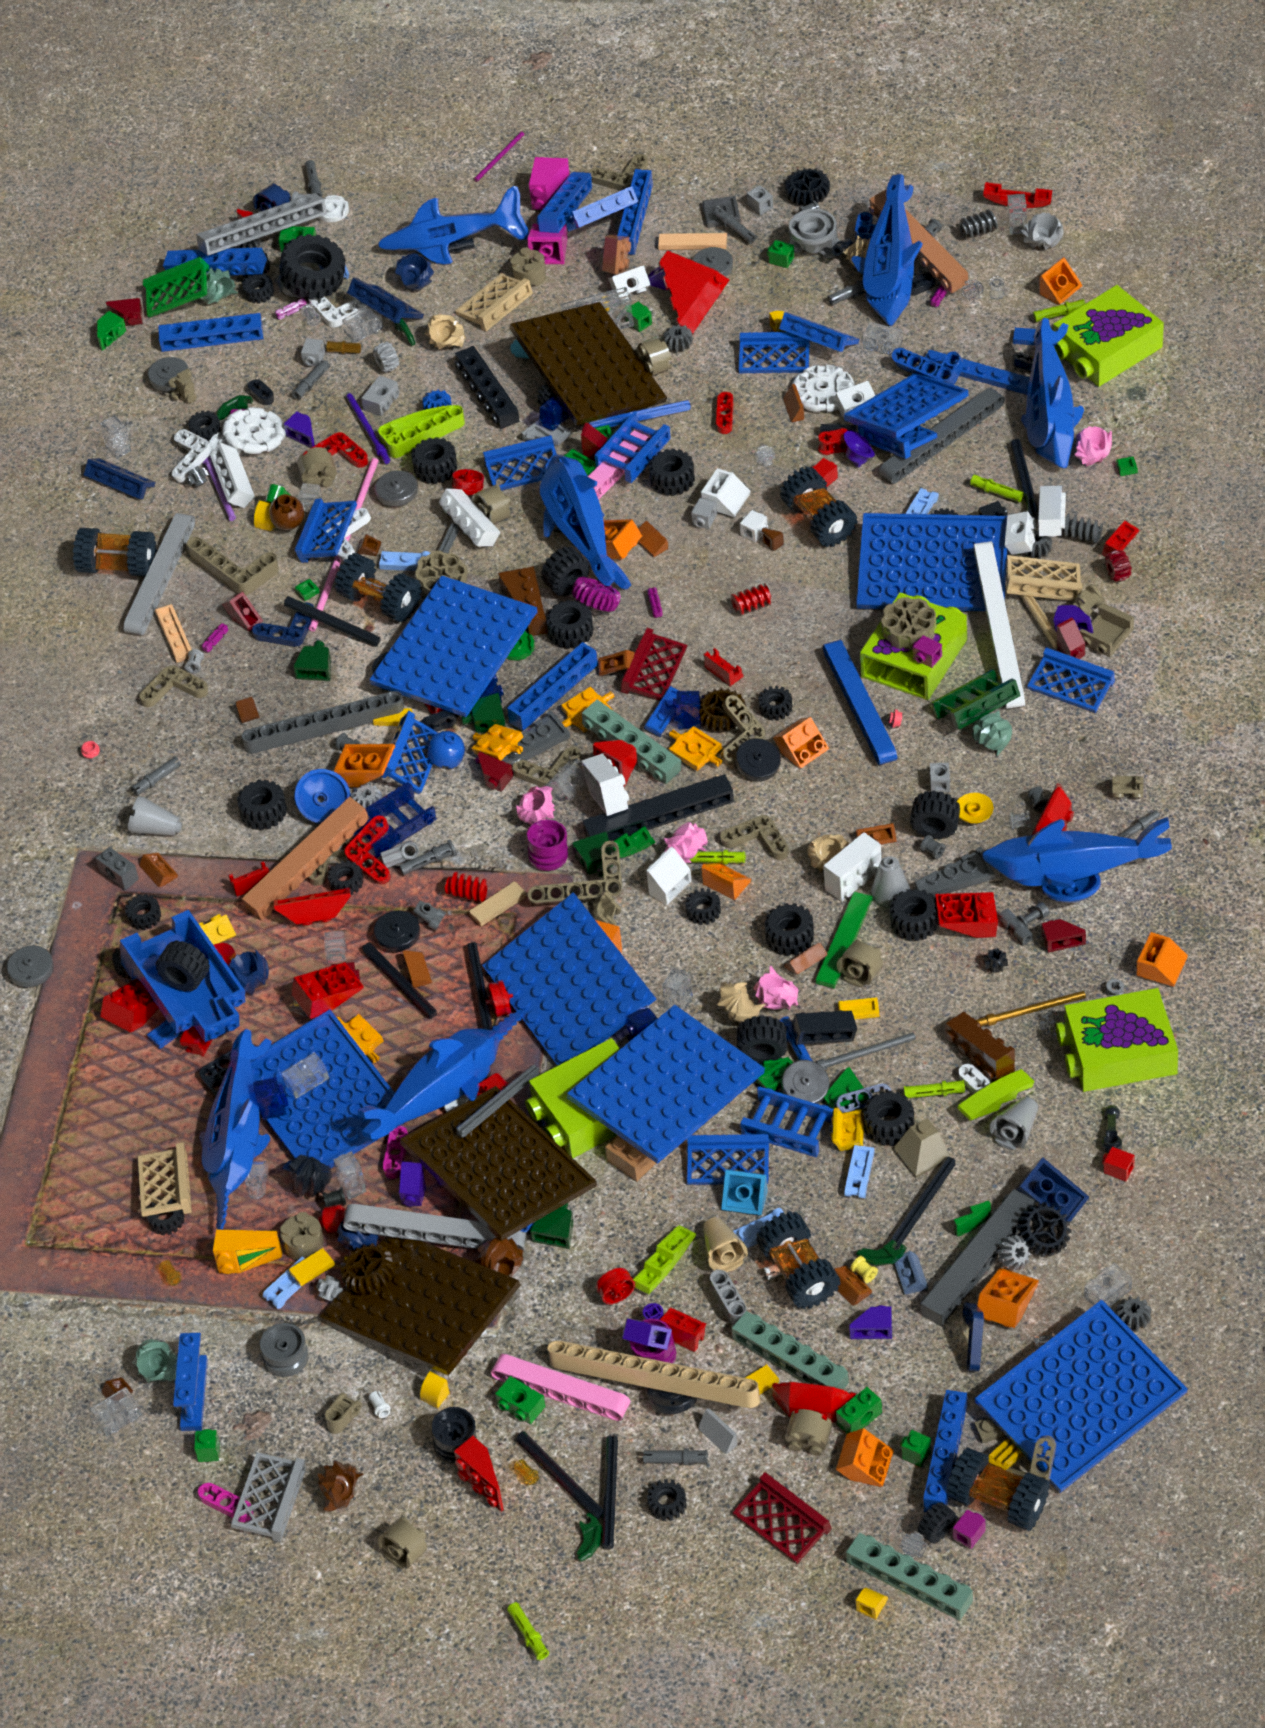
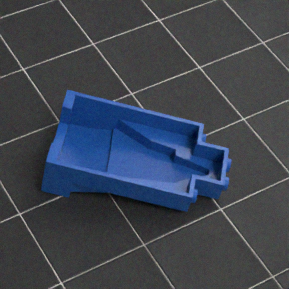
M189 910L171 917L172 929L141 943L138 933L120 940L122 966L132 980L137 978L143 984L176 1034L194 1026L204 1042H207L240 1027L239 1014L234 1007H239L245 1003V990ZM178 940L190 943L197 947L205 955V958L208 959L209 971L196 990L191 992L177 990L159 976L155 963L171 941Z

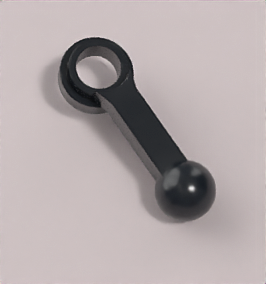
M1109 1105L1104 1110V1116L1108 1119L1106 1136L1102 1140V1149L1106 1153H1109L1112 1147L1122 1149V1140L1117 1135L1116 1119L1120 1116V1110L1115 1105Z

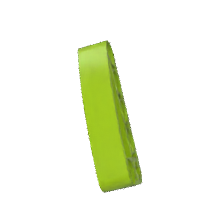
M459 405L441 406L395 419L379 427L380 442L384 444L387 453L392 458L402 457L412 452V449L416 448L415 445L421 443L422 440H428L427 438L434 439L435 437L441 438L464 426L463 408Z

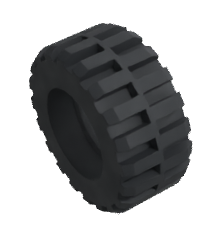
M306 234V236L300 235L296 239L290 240L283 248L279 266L280 279L287 289L290 288V291L293 294H299V297L322 299L324 296L332 295V292H336L342 285L346 259L342 249L334 241L331 242L329 238H323L317 234L316 236ZM316 263L325 269L312 271L305 269L300 264Z

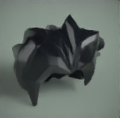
M299 1155L294 1160L288 1161L282 1168L290 1173L295 1190L299 1191L301 1197L306 1192L310 1193L312 1198L318 1192L323 1194L326 1185L330 1183L332 1178L330 1165H325L318 1159L305 1155Z

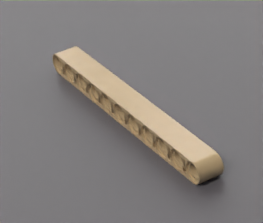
M553 1341L547 1347L550 1365L555 1369L745 1408H754L760 1404L758 1383L752 1379L564 1341Z

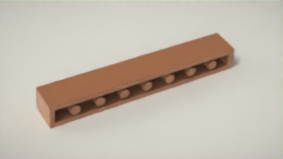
M886 189L869 199V211L878 219L887 200ZM905 209L912 244L917 241L923 243L916 256L921 265L927 268L931 275L937 278L941 285L951 293L967 285L968 272Z
M351 797L345 800L242 898L246 909L260 920L270 915L274 909V900L286 899L307 877L312 875L313 871L325 863L332 853L336 852L347 839H350L361 826L365 825L369 819L366 809Z

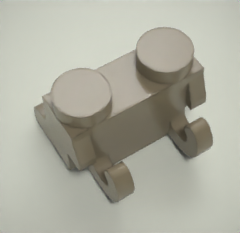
M185 369L169 380L170 387H177L172 392L174 400H178V394L181 395V400L186 403H193L196 400L194 383L190 378L192 376L190 369Z
M1089 584L1075 598L1073 605H1076L1090 617L1094 612L1092 608L1094 606L1098 608L1104 602L1103 595L1095 585Z
M1113 777L1112 798H1124V794H1132V798H1143V777Z
M602 892L600 898L593 904L594 912L592 916L595 920L617 925L613 917L620 914L621 907L607 892Z

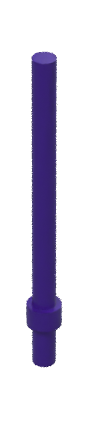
M351 393L347 394L346 398L374 444L377 455L381 456L385 464L390 463L391 459L387 454L386 447L379 441L354 396Z

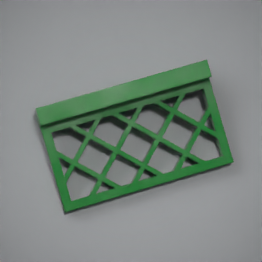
M198 257L143 279V286L146 288L147 316L149 318L206 296V272L209 271V265L201 257ZM186 280L183 286L179 285L181 282ZM193 281L194 285L190 290H188V286ZM200 285L201 291L194 293ZM172 286L168 292L165 291L166 288ZM177 287H179L180 290L178 291L176 296H174V291L177 289ZM185 291L188 292L184 298L180 299ZM163 293H165V297L162 299V301H159L158 299L161 297ZM172 297L173 300L166 305V302ZM157 302L159 305L156 309L152 310L153 306Z

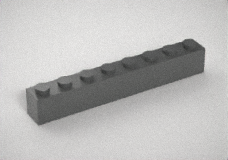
M1015 1189L1003 1198L1000 1207L993 1210L987 1223L981 1225L975 1238L972 1237L969 1240L966 1249L963 1252H959L952 1266L946 1268L944 1276L940 1281L937 1280L934 1283L932 1291L922 1298L920 1302L922 1316L943 1327L999 1257V1254L996 1253V1251L1000 1250L998 1244L1003 1242V1238L1011 1237L1019 1232V1230H1016V1226L1019 1224L1017 1219L1021 1216V1212L1026 1210L1027 1206H1033L1035 1200Z

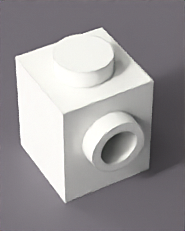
M753 510L744 516L740 523L741 536L755 543L762 536L761 529H768L767 517Z

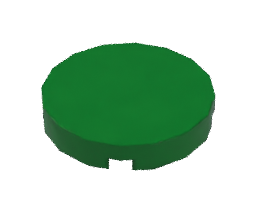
M524 631L506 659L519 661L529 657L535 648L533 636Z

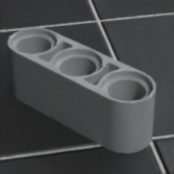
M715 1270L710 1275L712 1293L729 1323L734 1326L747 1311L746 1305L727 1272Z

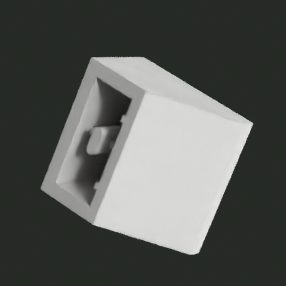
M718 468L701 491L702 499L716 502L717 512L732 517L736 516L750 495V490L733 473Z
M673 847L663 852L660 858L648 867L649 895L668 905L691 882L690 868Z

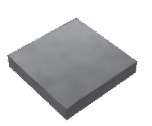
M735 196L702 201L708 228L723 226V222L713 216V212L717 207H721L728 214H732L734 219L741 223Z

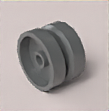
M279 1323L269 1327L263 1333L260 1340V1349L267 1370L280 1377L293 1376L301 1372L309 1360L308 1347L302 1330L294 1324Z

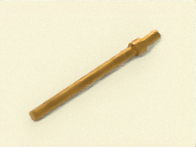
M1084 991L995 1015L994 1013L987 1014L983 1018L976 1019V1021L981 1026L996 1025V1022L1085 999L1086 994Z

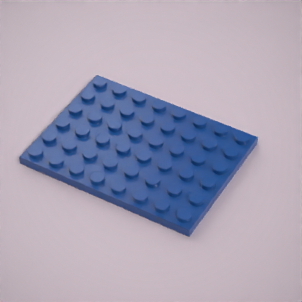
M863 513L857 608L885 609L888 604L894 602L899 592L910 596H923L930 603L945 608L955 607L960 611H986L973 544L990 541L993 543L1005 601L1007 566L1005 536L1008 516Z
M441 576L369 679L370 684L391 692H400L401 695L467 717L536 615L537 607Z
M574 892L482 965L495 983L503 980L506 992L513 994L509 1002L517 1012L522 1013L521 1018L557 1066L603 1043L657 1000Z
M673 1005L567 1093V1099L658 1164L763 1075L765 1068L678 1006Z
M330 1009L270 1045L264 1055L251 1063L259 1112L294 1159L299 1155L314 1157L321 1163L330 1165L333 1168L378 1140H371L363 1136L362 1131L370 1123L371 1119L359 1117L358 1110L365 1106H376L385 1109L395 1092Z
M1100 1300L975 1398V1403L1031 1463L1037 1440L1044 1435L1054 1438L1056 1451L1049 1482L1061 1493L1185 1395L1188 1389L1103 1300ZM1047 1441L1041 1444L1044 1446L1042 1455L1038 1454V1456H1045L1048 1448H1051L1048 1446ZM1038 1461L1036 1463L1039 1471L1044 1472L1047 1470L1045 1462Z

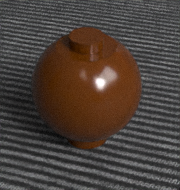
M283 494L275 498L270 504L268 511L269 519L278 529L286 531L295 529L304 518L303 505L296 497Z

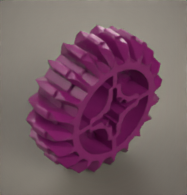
M580 577L572 587V594L577 600L604 612L615 611L620 603V593L615 588H612V586H605L600 580Z

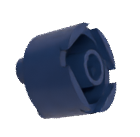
M272 183L253 197V206L255 210L258 209L259 212L290 202L291 196L287 190H283L275 183Z

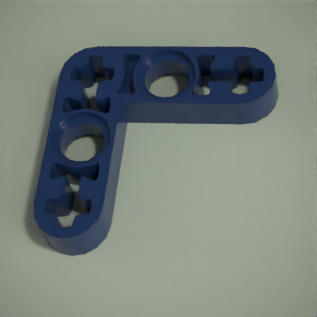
M305 602L306 604L314 607L312 603ZM296 612L290 627L258 623L252 628L253 636L258 641L297 647L304 642L312 618ZM300 622L305 623L302 627L296 626ZM276 633H282L280 637L273 636Z
M964 1303L962 1318L969 1327L967 1371L979 1372L984 1315L983 1311L975 1303Z

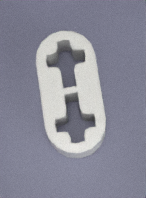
M964 1064L959 1068V1080H964L965 1086L973 1094L983 1089L981 1086L984 1085L986 1087L990 1084L989 1080L973 1065Z

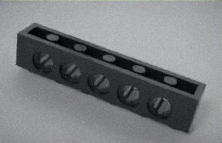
M474 345L456 352V360L454 361L456 369L461 371L464 381L469 382L471 391H475L478 401L483 403L486 413H490L493 423H497L499 428L503 429L520 422L517 407Z

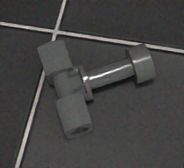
M1040 902L1034 906V911L1025 917L1021 915L1016 917L1007 908L999 913V921L1007 929L1012 928L1015 931L1014 936L1022 945H1026L1032 940V933L1028 930V923L1038 917L1044 919L1050 915L1048 907L1043 902Z

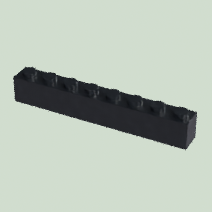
M725 774L715 776L711 779L628 805V809L609 816L603 813L583 820L584 833L586 837L607 832L608 840L615 841L626 833L628 836H631L644 826L647 830L733 803V789Z

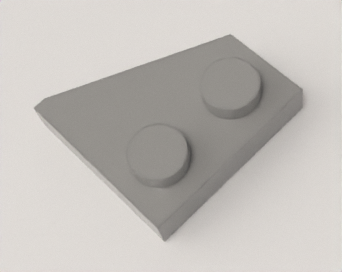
M546 415L521 433L522 438L525 440H534L552 435L553 444L555 445L561 444L571 436L570 430Z

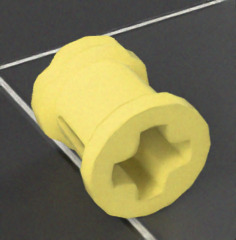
M862 1256L856 1258L850 1267V1270L858 1273L865 1283L871 1282L878 1273V1269L870 1266Z

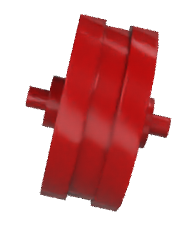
M460 469L453 473L452 489H462L466 495H473L483 490L484 475L481 472L472 469Z
M503 980L496 983H488L490 996L489 1000H486V1004L490 1003L493 1006L496 1018L505 1014H511L509 1001L513 994L506 992Z
M615 1268L602 1275L595 1287L602 1301L612 1305L630 1296L634 1291L635 1281L625 1268Z

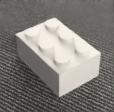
M603 754L582 760L589 794L605 814L609 816L628 809L627 801H629V796L623 787L625 779L622 774H619L616 766H612L611 760L607 759Z
M862 833L824 865L825 890L841 902L847 897H851L854 891L860 886H864L872 876L876 875L882 860L881 844L866 833Z

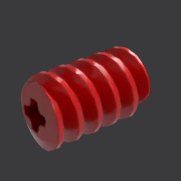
M764 583V586L759 584L757 588L751 587L750 591L748 589H745L743 593L739 591L737 596L735 594L730 596L735 612L739 611L742 615H744L745 608L748 612H751V606L758 610L757 604H760L763 608L765 601L768 605H771V595L766 583Z
M455 871L453 876L448 877L445 884L446 894L459 895L460 898L466 897L469 900L473 898L474 901L480 900V902H484L487 896L488 886L486 878H483L481 883H479V877L472 881V875H469L466 880L465 873H462L460 878H458V872Z

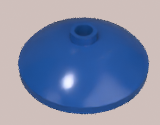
M315 769L306 773L297 783L294 792L295 804L300 814L316 824H321L345 800L351 797L346 781L336 772L327 769ZM318 797L323 799L322 803L318 802Z
M1098 874L1073 880L1075 882V887L1073 888L1042 885L1044 894L1054 901L1076 903L1094 895L1101 886V879Z

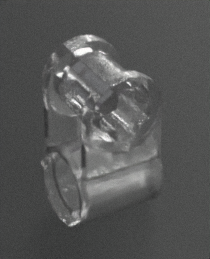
M253 1161L251 1171L245 1179L248 1195L252 1199H259L265 1195L268 1178L267 1161Z

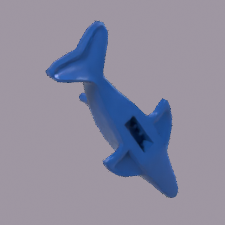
M513 186L507 189L499 206L492 213L442 216L439 212L438 198L430 199L418 209L410 225L382 238L378 246L384 250H416L435 263L451 264L453 260L448 251L450 243L494 225L502 227L519 240H527L529 232L520 213V193L518 187Z

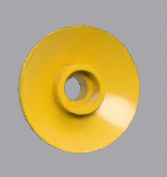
M968 793L957 800L960 804L959 818L967 823L984 822L991 817L994 810L992 800L981 793Z

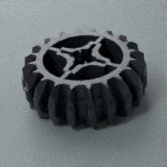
M803 167V170L797 169L796 172H791V175L787 176V180H785V193L788 200H791L792 203H797V205L803 204L806 206L811 204L813 200L817 203L819 201L823 202L830 191V181L827 174H824L823 171H818L817 168L814 170L811 167L809 169Z
M1035 1202L1033 1206H1027L1026 1210H1023L1020 1214L1021 1216L1017 1219L1019 1224L1016 1226V1230L1021 1231L1017 1236L1023 1238L1026 1244L1029 1245L1028 1251L1033 1249V1255L1040 1253L1041 1257H1045L1046 1254L1051 1257L1054 1253L1058 1254L1061 1252V1249L1067 1246L1066 1242L1071 1238L1068 1234L1071 1233L1072 1229L1067 1228L1071 1221H1065L1067 1214L1061 1215V1208L1055 1210L1054 1203L1048 1207L1047 1202H1043L1041 1205L1039 1202ZM1031 1220H1032V1222H1033L1032 1225H1033V1227H1034L1033 1233L1031 1232V1229H1030V1221H1031ZM1049 1226V1228L1046 1229L1045 1232H1044V1231L1038 1232V1231H1040L1043 1227L1046 1228V1227ZM1054 1226L1057 1229V1239L1055 1238Z

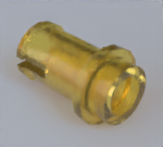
M165 1260L159 1265V1269L165 1275L168 1284L175 1286L181 1282V1273L176 1271L169 1260Z
M524 1459L519 1460L522 1464L521 1466L518 1462L515 1463L514 1470L524 1478L526 1484L534 1485L538 1482V1471L532 1469Z

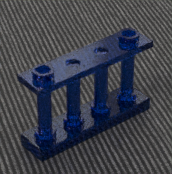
M406 782L365 808L369 819L353 836L359 834L375 816L385 817L393 813L403 825L394 829L388 823V834L371 844L373 855L375 858L381 856V852L395 847L437 820L435 807L432 805L424 810L414 800L413 786ZM408 803L418 815L409 819L398 808ZM365 835L371 841L372 836Z

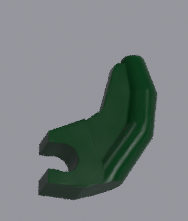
M401 318L400 323H395V329L399 332L402 331L410 345L414 346L416 343L413 334L403 318Z
M239 395L223 403L216 411L219 421L225 419L231 413V409L249 408L247 403H253L252 397Z
M891 1240L879 1250L862 1248L857 1251L856 1255L864 1257L868 1264L874 1266L896 1263L904 1255L907 1247L901 1244L900 1248L895 1250L897 1243Z
M590 1513L586 1515L587 1520L590 1521L589 1524H585L582 1521L579 1522V1527L584 1537V1541L577 1552V1559L580 1562L593 1556L600 1546L602 1527L597 1518Z

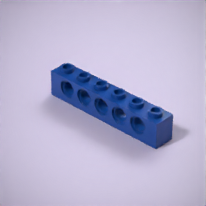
M635 169L631 186L639 202L624 209L617 235L629 237L631 249L628 254L635 255L653 188L652 170Z
M572 172L566 178L565 182L537 216L536 222L539 225V232L559 233L572 216L571 212L580 206L592 190L591 173Z
M262 247L231 248L211 255H206L200 250L167 251L163 267L165 270L201 257L209 265V270L212 267L214 273L218 268L222 272L228 270L230 275H254L263 273L267 258Z
M261 313L158 325L159 342L162 352L264 339Z
M584 642L577 646L507 708L509 722L524 731L598 666L596 650Z
M946 1390L923 1498L924 1512H927L938 1502H942L946 1506L948 1505L947 1485L957 1460L968 1407L966 1392Z

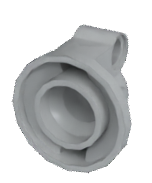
M807 209L795 214L790 220V240L788 244L794 245V252H801L804 249L809 253L821 252L826 258L834 257L831 252L833 250L832 247L840 240L837 237V222L832 214L822 209Z

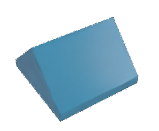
M726 1169L721 1210L762 1215L768 1192L766 1175Z

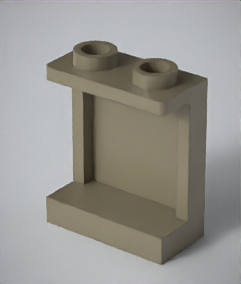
M1102 602L1098 609V616L1092 622L1093 633L1083 629L1079 630L1085 641V647L1111 657L1134 630V617Z

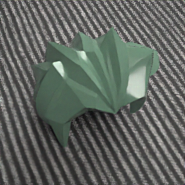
M211 267L209 272H206L207 295L200 298L207 304L218 303L221 299L231 294H238L234 290L236 285L234 280L230 278L228 270L222 272L217 268L214 273ZM201 286L196 290V293L201 291Z
M999 710L996 713L985 715L973 724V739L988 749L997 750V756L1011 740L1012 725H1010L1008 720L1000 717Z
M154 1339L143 1341L137 1348L136 1357L132 1361L138 1367L137 1375H143L148 1383L156 1380L172 1381L173 1379L176 1381L178 1356L165 1342Z

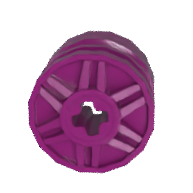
M549 819L533 823L527 832L529 862L533 867L544 871L556 870L562 867L568 858L566 828L561 823Z
M650 1318L642 1320L644 1322L669 1327L665 1322L659 1319ZM672 1332L667 1350L629 1341L633 1356L674 1363L676 1360L677 1352Z

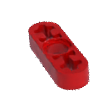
M721 392L717 397L716 427L720 434H728L733 429L734 400L733 394L730 392ZM723 411H728V412H730L729 414H726V415L721 414V412H723Z

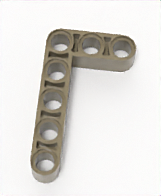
M192 537L187 542L190 558L236 593L243 591L247 596L279 572L277 556L273 552L264 553L244 569H241L203 539Z
M607 841L602 845L604 880L533 886L528 891L530 902L537 906L559 904L570 895V891L573 888L581 890L580 895L577 896L581 902L597 900L602 892H607L614 899L620 897L623 892L618 845L613 841ZM613 846L616 849L615 853L607 855L605 853L607 847ZM614 865L617 867V872L609 874L607 868ZM612 884L618 885V892H609V886ZM592 886L600 888L597 895L589 893ZM556 889L562 892L561 896L557 899L551 897L552 891ZM536 891L542 893V897L539 900L532 899V894Z

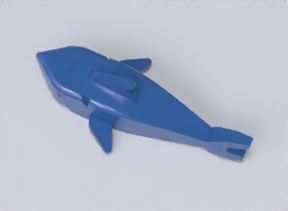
M902 174L893 175L889 180L886 192L887 200L872 234L866 258L858 256L851 258L857 270L863 275V286L866 290L867 301L889 326H893L908 305L914 274V260L923 245L921 241L912 244L904 202L911 198L914 187L911 184L904 186V176Z
M1043 318L1036 327L1034 334L1036 350L1028 385L1026 414L1022 415L1021 421L1027 429L1030 444L1036 447L1037 454L1060 468H1067L1074 440V427L1082 418L1084 408L1081 405L1074 407L1068 378L1054 348L1067 333L1068 325L1062 323L1056 331H1053L1050 327L1049 319Z
M555 454L552 456L540 483V495L546 506L544 511V537L551 535L556 524L587 558L595 576L605 586H610L615 582L620 588L628 589L631 586L629 579L606 553L603 522L605 515L601 510L599 499L594 489L598 482L587 476L583 466L576 459Z
M1166 817L1150 824L1140 833L1137 839L1093 832L1061 831L1065 823L1064 820L1059 819L1048 824L1035 835L1005 840L984 851L982 856L984 861L994 869L1022 885H1053L1073 888L1075 887L1073 880L1106 871L1138 858L1157 857L1172 849L1171 839L1157 838L1170 828L1169 819Z

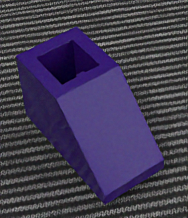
M626 1318L622 1339L667 1350L672 1329L659 1324Z

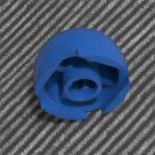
M439 732L431 738L427 748V756L438 767L442 768V765L448 766V768L457 767L464 757V742L454 732Z

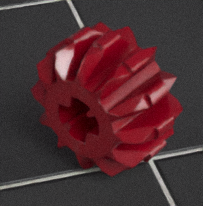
M1111 551V553L1105 556L1106 570L1112 580L1115 582L1123 581L1131 576V562L1124 551Z

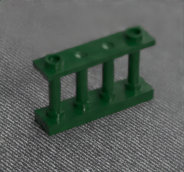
M992 669L931 703L936 719L950 714L955 728L960 730L1021 695L1015 679L1011 678L1001 684L998 682L995 670Z

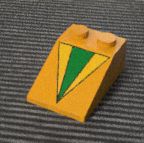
M216 1229L213 1253L219 1273H241L282 1258L277 1231Z

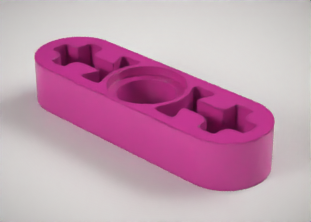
M399 1126L389 1133L383 1163L384 1174L389 1179H395L401 1175L402 1161L404 1162L406 1149L400 1144V1139L408 1135L407 1129L404 1126ZM398 1134H402L399 1137V1142H397L396 1137L398 1136ZM394 1149L401 1150V1153L398 1155L390 1154ZM392 1162H395L396 1168H394L393 1171H390V1169L392 1168Z
M204 1483L199 1487L198 1494L203 1504L231 1518L234 1517L237 1509L236 1505L238 1506L240 1497L213 1483ZM210 1491H212V1495L208 1494L205 1496V1492L209 1493ZM223 1499L231 1500L228 1506L220 1505ZM245 1500L248 1507L252 1506L250 1502ZM247 1513L239 1517L238 1521L247 1522L251 1518Z

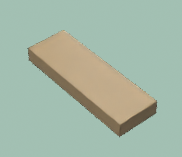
M514 881L471 909L469 915L480 926H483L526 898L527 893Z

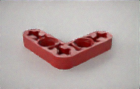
M342 432L334 433L312 447L329 448L327 452L331 453L332 456L339 452L357 468H363L369 463L367 453ZM348 448H353V449H354V450L351 451V452L345 451V450L348 449Z
M378 815L347 845L345 855L350 862H355L356 866L359 865L361 871L376 883L383 885L389 882L391 878L390 871L368 852L389 828L386 818ZM377 823H379V824L382 823V824H383V827H382V828H381V827H377L376 824H377ZM371 835L372 839L370 842L364 843L362 842L363 836ZM352 850H353V851H356V850H357V853H358V854H357V855H355V854H352V855H351V851H352ZM365 860L373 861L372 866L369 868L363 867V863ZM377 868L380 873H384L385 877H379L375 869Z

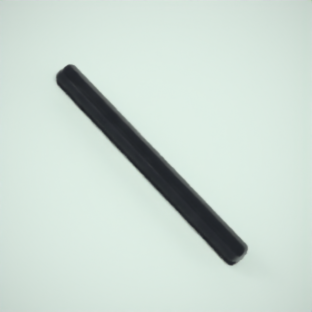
M1018 438L1012 439L1011 447L1024 492L1026 506L1031 517L1038 519L1039 510L1021 441Z
M287 596L284 600V606L373 646H378L381 641L380 636L295 598Z
M370 942L363 945V952L429 1019L437 1015V1010Z
M468 943L467 950L482 1029L492 1030V1021L489 1005L486 1004L487 995L477 943Z
M950 1156L945 1158L890 1239V1241L894 1240L897 1243L895 1250L900 1248L956 1165L954 1158Z
M522 1431L516 1436L517 1442L588 1513L597 1519L603 1516V1509L526 1432Z
M608 1435L606 1437L602 1548L605 1550H611L614 1547L618 1437L616 1435Z

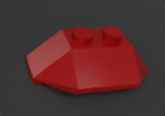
M1056 784L1031 835H1035L1042 828L1059 819L1064 820L1065 823L1061 831L1067 830V824L1072 821L1074 811H1072V802L1061 784Z
M350 887L274 900V909L294 923L303 926L310 925L314 921L328 922L338 915L351 897Z
M798 1382L772 1383L773 1399L789 1418L793 1411L798 1413L799 1409H807L822 1414V1419L827 1421L828 1418L834 1423L837 1421L836 1411L856 1396V1393H848L845 1390L830 1386Z

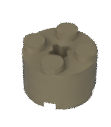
M524 247L512 257L510 262L513 278L520 281L526 278L530 281V285H535V287L545 281L546 267L542 253Z
M660 336L639 343L637 349L634 350L652 376L672 367V364L669 365V360H671L669 349L664 341L661 342L659 340Z
M321 447L311 448L307 450L305 455L301 454L298 458V468L302 481L307 488L329 487L332 485L337 471L332 455L326 449Z
M498 484L473 494L472 501L493 524L510 517L509 505H511V500L508 495H504Z
M855 940L839 958L837 969L839 973L842 971L845 975L844 979L848 983L857 987L869 985L883 966L882 953L876 947H872L860 940Z
M300 1212L292 1216L280 1228L285 1253L293 1260L298 1261L302 1256L306 1259L323 1248L324 1237L321 1225L315 1217L308 1215L306 1212Z
M799 1409L798 1413L793 1411L785 1433V1439L789 1443V1448L794 1451L805 1449L809 1450L813 1455H821L822 1451L826 1449L832 1428L831 1420L827 1418V1421L821 1418L822 1414L812 1410Z
M400 1517L377 1540L380 1550L384 1548L387 1552L385 1557L393 1565L401 1569L405 1566L408 1569L427 1550L424 1540L427 1537L425 1532L420 1528L416 1529L405 1517Z

